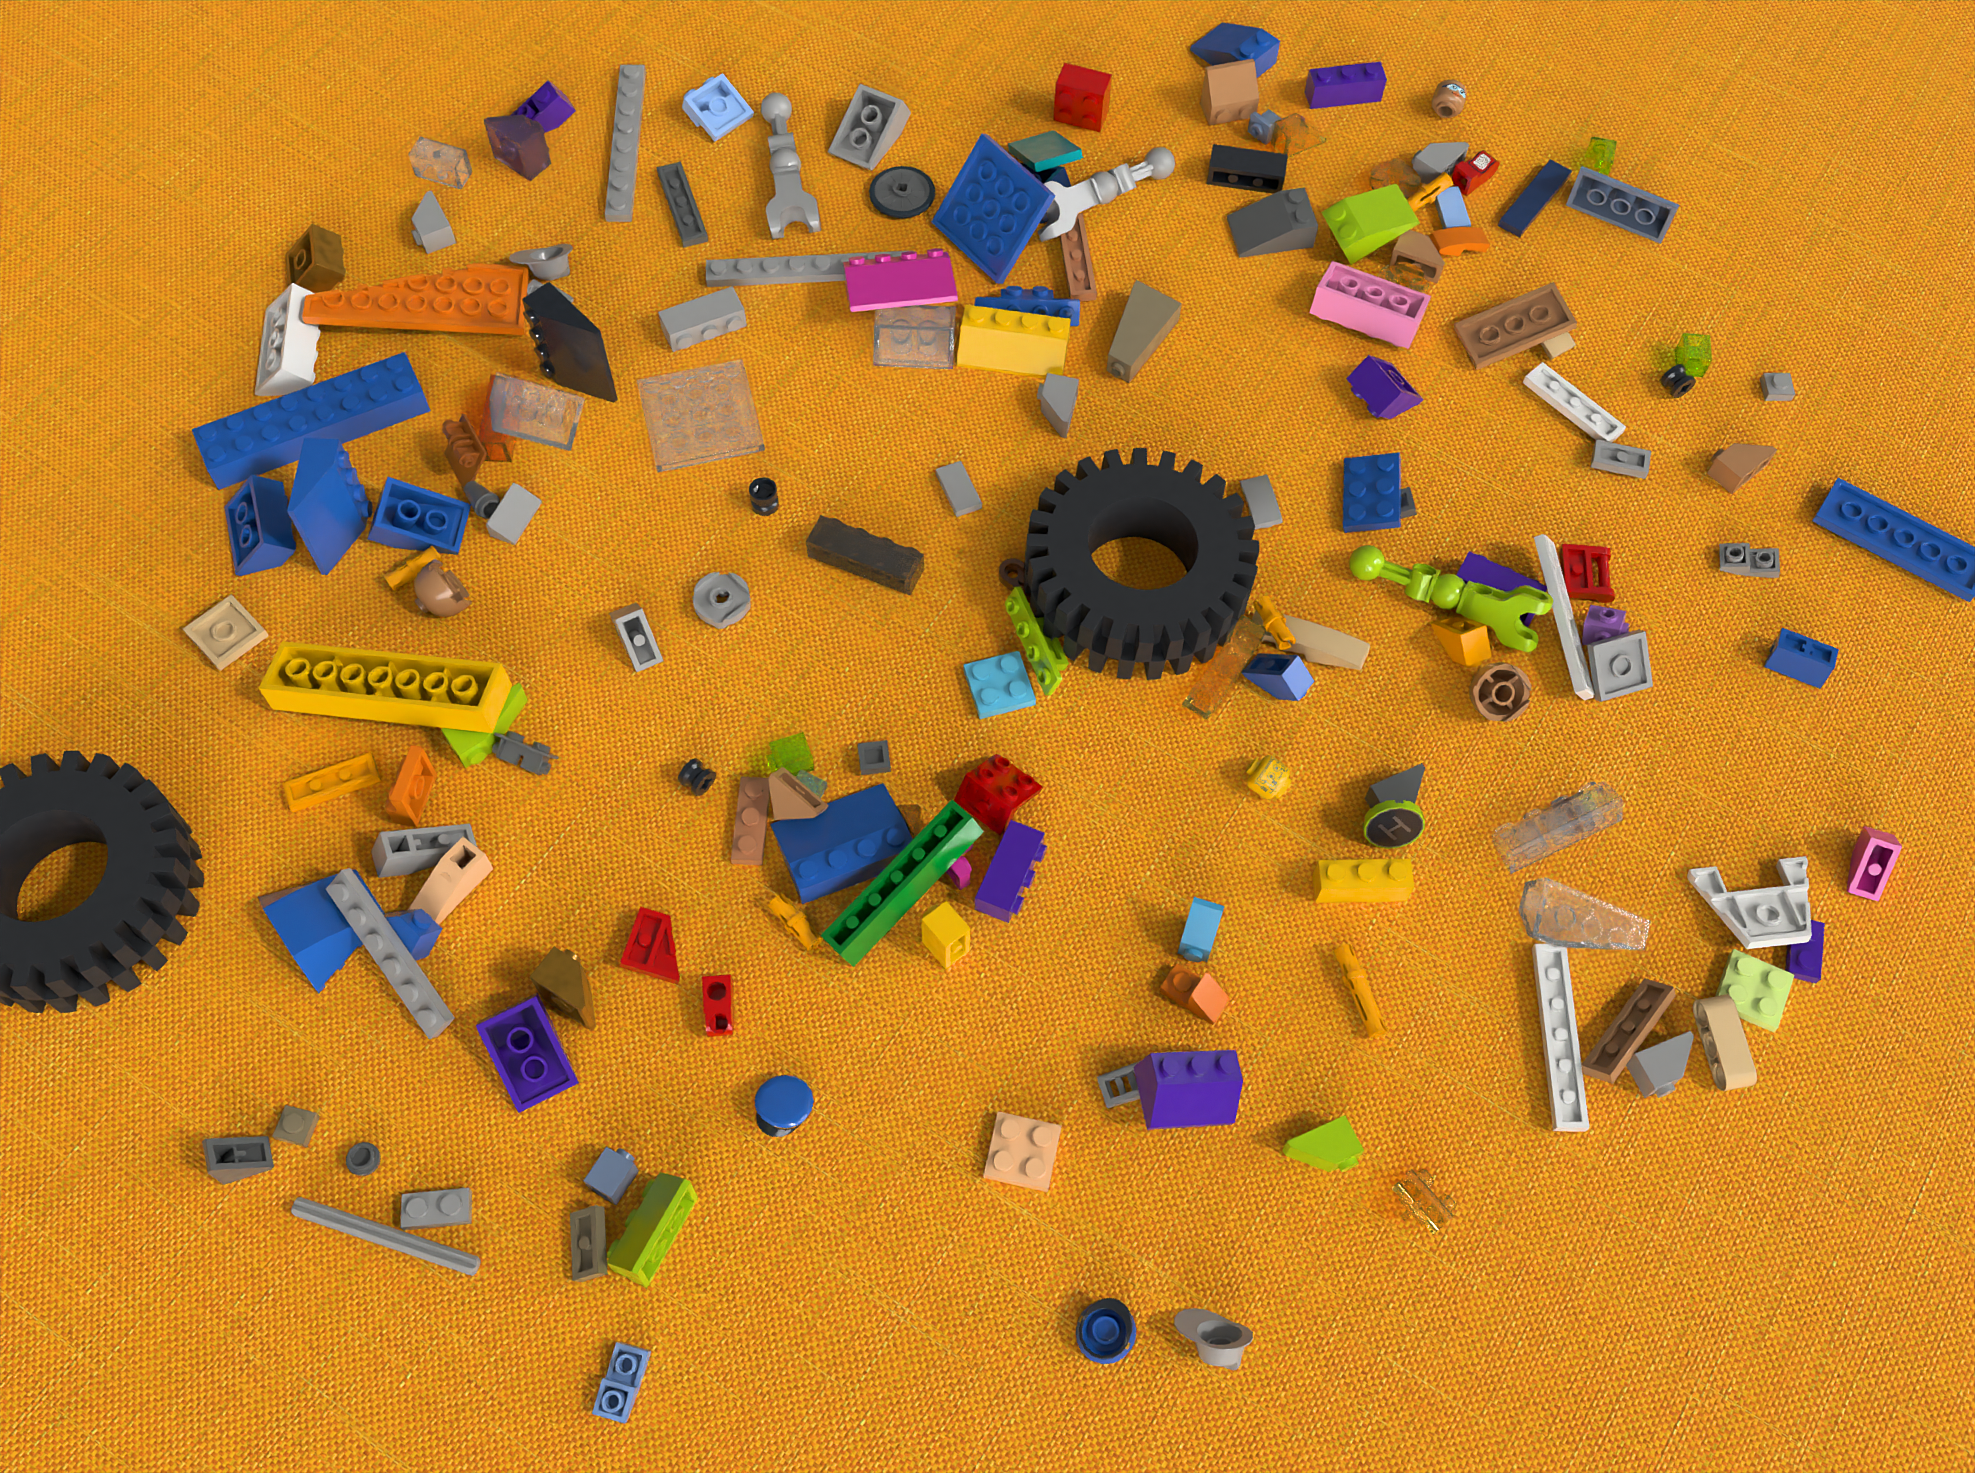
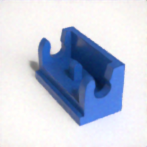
M1781 628L1769 649L1771 653L1765 661L1764 667L1821 689L1835 668L1839 649Z

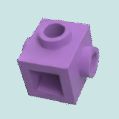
M1590 605L1584 622L1582 645L1628 633L1630 624L1625 623L1626 611Z

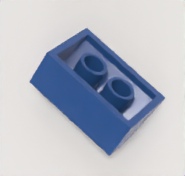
M251 474L224 507L235 574L238 576L280 567L296 550V542L293 539L291 528L292 520L287 512L288 498L285 495L283 482Z

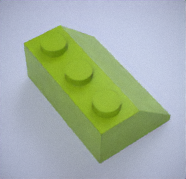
M659 1172L655 1180L651 1179L647 1183L642 1194L644 1200L638 1210L633 1209L625 1222L626 1231L620 1240L616 1239L612 1243L607 1253V1258H609L607 1264L611 1270L646 1289L698 1200L690 1181Z

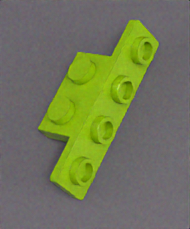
M1021 586L1014 587L1005 601L1006 611L1012 619L1017 636L1023 644L1026 656L1031 662L1037 676V681L1041 685L1046 696L1052 695L1062 681L1059 671L1065 670L1069 662L1058 638L1056 637L1051 641L1043 633L1044 617L1035 618Z

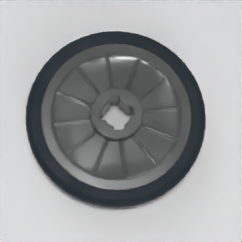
M897 166L882 171L873 179L869 188V196L874 207L881 213L893 218H911L925 212L931 206L935 198V187L930 177L921 170L913 167Z

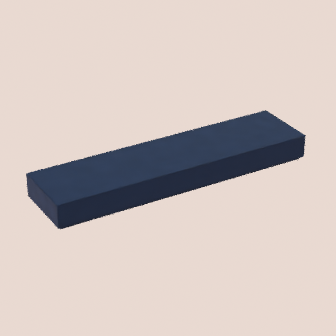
M1550 159L1500 219L1498 226L1520 238L1569 179L1572 170Z

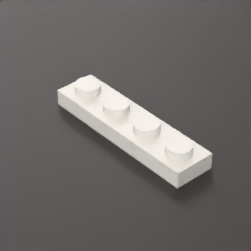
M1543 362L1525 376L1523 384L1595 440L1612 443L1624 432L1625 425Z

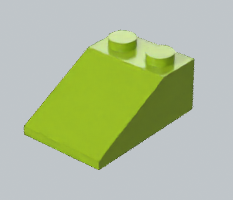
M1397 183L1344 198L1321 212L1350 265L1420 224Z

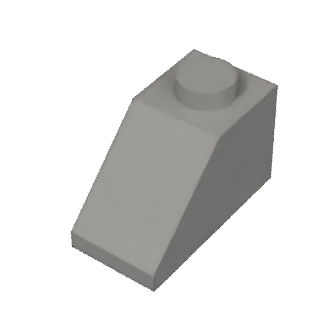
M1466 142L1430 143L1423 151L1419 150L1414 155L1411 162L1413 168L1410 175L1423 184L1430 183L1441 175L1442 172H1446L1450 176L1454 171L1455 165L1465 160L1469 144Z
M426 192L412 217L415 230H412L411 233L417 246L423 245L426 253L429 254L453 245L456 241L451 226L433 192Z
M1047 373L1045 383L1039 384L1037 399L1041 400V412L1062 438H1067L1078 396L1079 379Z
M636 602L609 613L636 672L664 661L645 614Z
M1691 1031L1635 1053L1626 1066L1644 1098L1653 1094L1661 1098L1676 1090L1674 1085L1683 1078L1694 1036Z

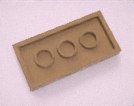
M1554 282L1454 324V330L1476 370L1577 328V321Z

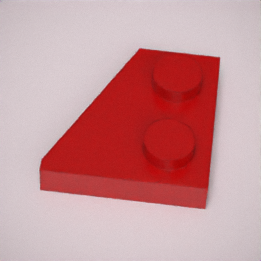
M640 906L620 961L621 968L678 985L680 975L670 915Z

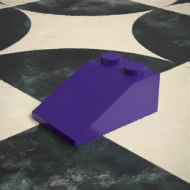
M538 992L478 1021L476 1024V1028L518 1113L579 1083Z

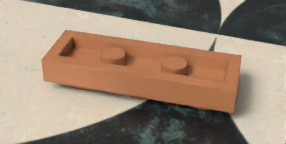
M741 777L731 853L732 864L763 865L771 795L768 778Z

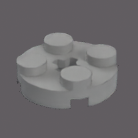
M714 572L704 576L694 588L693 605L695 612L701 620L712 624L717 629H724L728 625L738 622L751 608L747 583L740 576L730 572L729 575H720L719 572ZM716 596H729L726 602L717 603Z

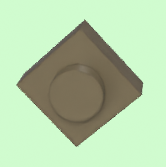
M285 1105L273 1137L279 1141L308 1147L320 1116L315 1112Z

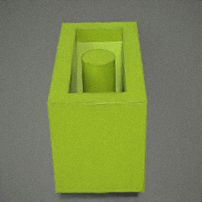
M1345 1115L1288 1140L1282 1149L1285 1156L1327 1172L1338 1168L1341 1172H1345L1359 1164L1358 1159L1364 1152Z

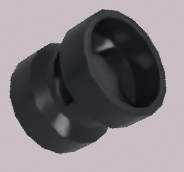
M762 477L755 479L749 486L752 509L758 515L769 516L775 513L779 507L776 484L770 478Z

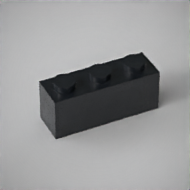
M1213 144L1207 185L1271 194L1277 193L1283 189L1288 154Z

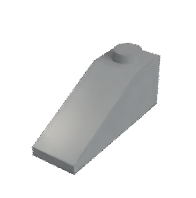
M460 824L380 832L371 850L378 878L409 875L436 866L440 859L462 837H465L477 847L471 825Z

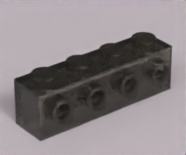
M820 515L806 540L808 557L907 595L912 594L924 571V554L920 553L917 549L896 544L886 537L880 538L868 533L863 528L851 527L836 518Z

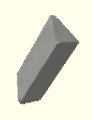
M512 483L486 524L489 535L515 545L542 501L520 485Z

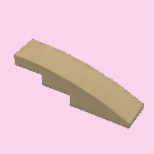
M1256 610L1246 631L1248 638L1274 642L1277 650H1281L1271 633L1264 629V621ZM1284 615L1286 618L1285 624L1296 638V642L1292 644L1288 640L1292 647L1283 651L1304 654L1306 661L1356 670L1362 669L1370 650L1369 643L1314 622Z

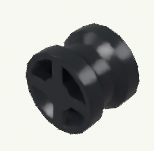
M1678 364L1670 368L1662 376L1660 382L1663 386L1669 387L1673 398H1679L1692 389L1696 379L1686 373L1684 365Z
M694 758L682 768L678 775V782L683 786H689L694 795L701 796L714 783L716 773L711 769H705L703 763L699 759Z

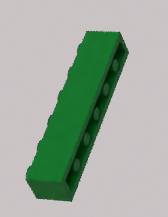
M951 800L820 936L854 967L984 831L972 816L955 801Z

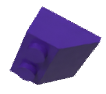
M1368 355L1346 378L1352 385L1351 391L1358 398L1364 399L1369 404L1367 409L1376 418L1392 419L1424 400L1392 363Z

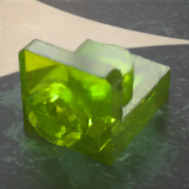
M1591 137L1585 158L1595 160L1594 168H1598V173L1609 176L1614 163L1617 141Z

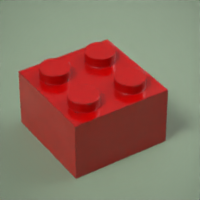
M1064 63L1055 83L1053 121L1101 132L1109 112L1112 74Z

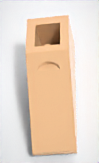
M462 837L440 859L408 910L422 909L439 925L493 870L486 854L465 837Z

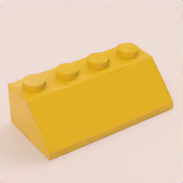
M965 305L961 324L957 367L1046 379L1047 373L1063 376L1071 319Z

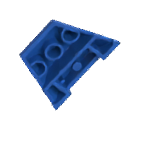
M354 869L353 872L355 873L359 881L362 883L366 891L369 893V895L371 896L375 904L378 906L382 914H385L380 905L378 904V902L376 901L375 897L373 896V894L371 893V891L369 890V888L357 872V870ZM338 874L258 897L264 912L318 993L326 987L324 983L337 969L340 971L344 967V961L357 947H362L363 945L326 891V888Z

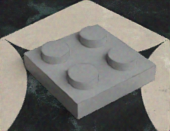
M1638 629L1587 644L1595 700L1602 702L1653 687L1646 631Z

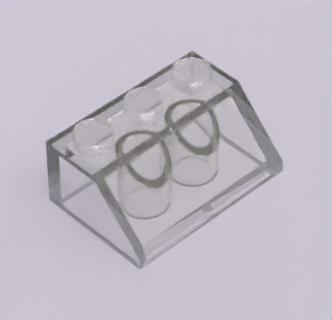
M913 305L875 309L873 366L953 369L956 307Z
M496 372L489 398L492 430L571 451L585 398L571 392Z

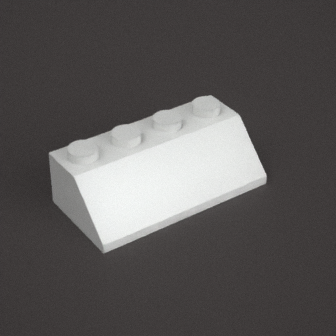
M294 283L266 308L255 395H287L311 386L315 380L313 368L318 357L316 343L320 337L319 324H304L302 317L305 296L315 293Z

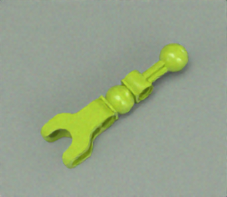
M1371 545L1358 547L1350 556V570L1358 579L1370 581L1380 576L1406 585L1405 593L1409 597L1427 603L1432 599L1434 604L1441 609L1451 610L1457 608L1456 613L1492 627L1496 637L1503 645L1524 652L1536 649L1538 635L1534 630L1523 625L1520 615L1524 613L1543 615L1553 605L1551 595L1527 585L1505 592L1484 584L1474 583L1470 580L1465 584L1463 579L1455 574L1440 576L1441 570L1426 564H1414L1411 570L1386 561L1381 550Z

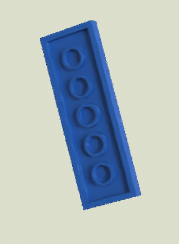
M1837 478L1812 522L1968 602L1975 597L1974 546Z

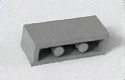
M733 286L658 312L661 329L673 352L747 326L744 307Z

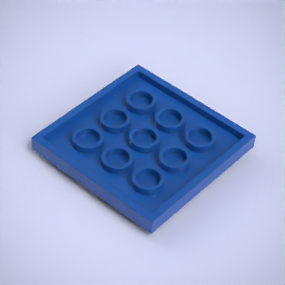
M982 133L931 222L996 283L1003 284L1056 195L988 134Z

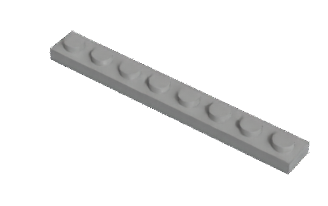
M620 65L605 208L606 222H632L646 78L645 65Z
M906 251L706 260L707 287L845 281L843 262L849 261L851 257L862 256L864 260L875 259V255L890 254L891 257H897Z

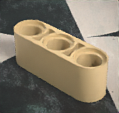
M1725 994L1695 1000L1693 1004L1694 1017L1710 1070L1720 1091H1728L1755 1085L1757 1081L1756 1069L1732 997Z

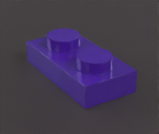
M1811 920L1812 936L1810 940L1806 943L1787 945L1785 971L1794 974L1795 979L1811 983H1817L1821 980L1825 923Z

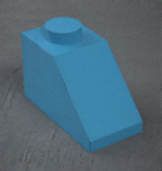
M1197 897L1193 898L1178 954L1183 955L1185 959L1192 962L1208 961L1224 910L1223 905Z

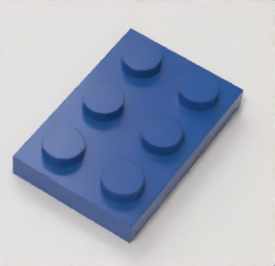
M1400 452L1344 458V532L1400 528Z

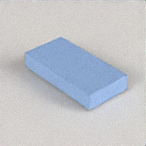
M1459 186L1449 187L1435 197L1434 202L1443 229L1471 227Z

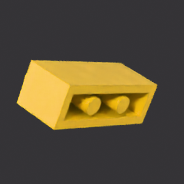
M1411 859L1318 860L1312 874L1315 903L1407 901L1414 889Z

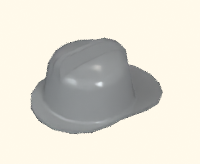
M558 244L547 248L522 250L511 254L509 259L514 263L527 264L532 273L539 279L546 281L555 280L570 274L568 254L572 251L573 247L570 244Z
M1197 1308L1180 1311L1174 1318V1326L1182 1335L1195 1342L1198 1355L1204 1363L1231 1370L1239 1368L1244 1347L1253 1340V1332L1248 1327L1234 1323L1214 1312Z

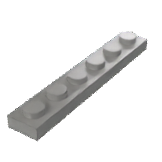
M351 868L341 870L326 888V891L428 1039L439 1036L455 1017Z

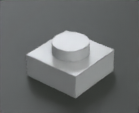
M1763 373L1760 382L1765 401H1792L1795 391L1790 373Z

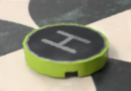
M1387 800L1375 805L1366 813L1363 823L1364 835L1369 843L1387 849L1400 848L1411 844L1421 836L1425 829L1423 812L1418 805L1403 800V803Z

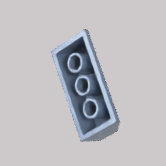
M1583 166L1580 168L1566 203L1568 207L1660 244L1680 206Z

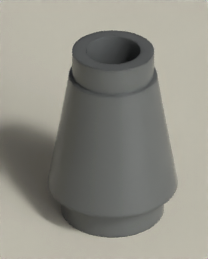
M470 481L464 486V493L475 513L480 517L490 518L500 503L499 497L476 481Z

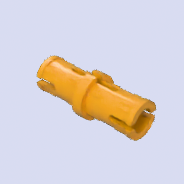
M1442 172L1441 175L1430 183L1421 185L1419 191L1406 200L1413 212H1415L1426 203L1435 201V197L1451 187L1453 181L1446 172Z
M430 546L412 559H405L404 564L383 577L390 588L396 591L407 582L416 578L418 572L432 560L436 559L440 562L443 560L437 550Z
M1269 596L1259 597L1258 601L1262 606L1257 601L1254 602L1253 606L1264 621V629L1271 633L1279 649H1289L1292 646L1288 640L1295 644L1296 638L1285 624V616L1277 611Z
M783 893L770 901L768 908L778 916L788 933H792L797 937L808 952L818 947L823 938L806 920L807 916L804 912H799Z

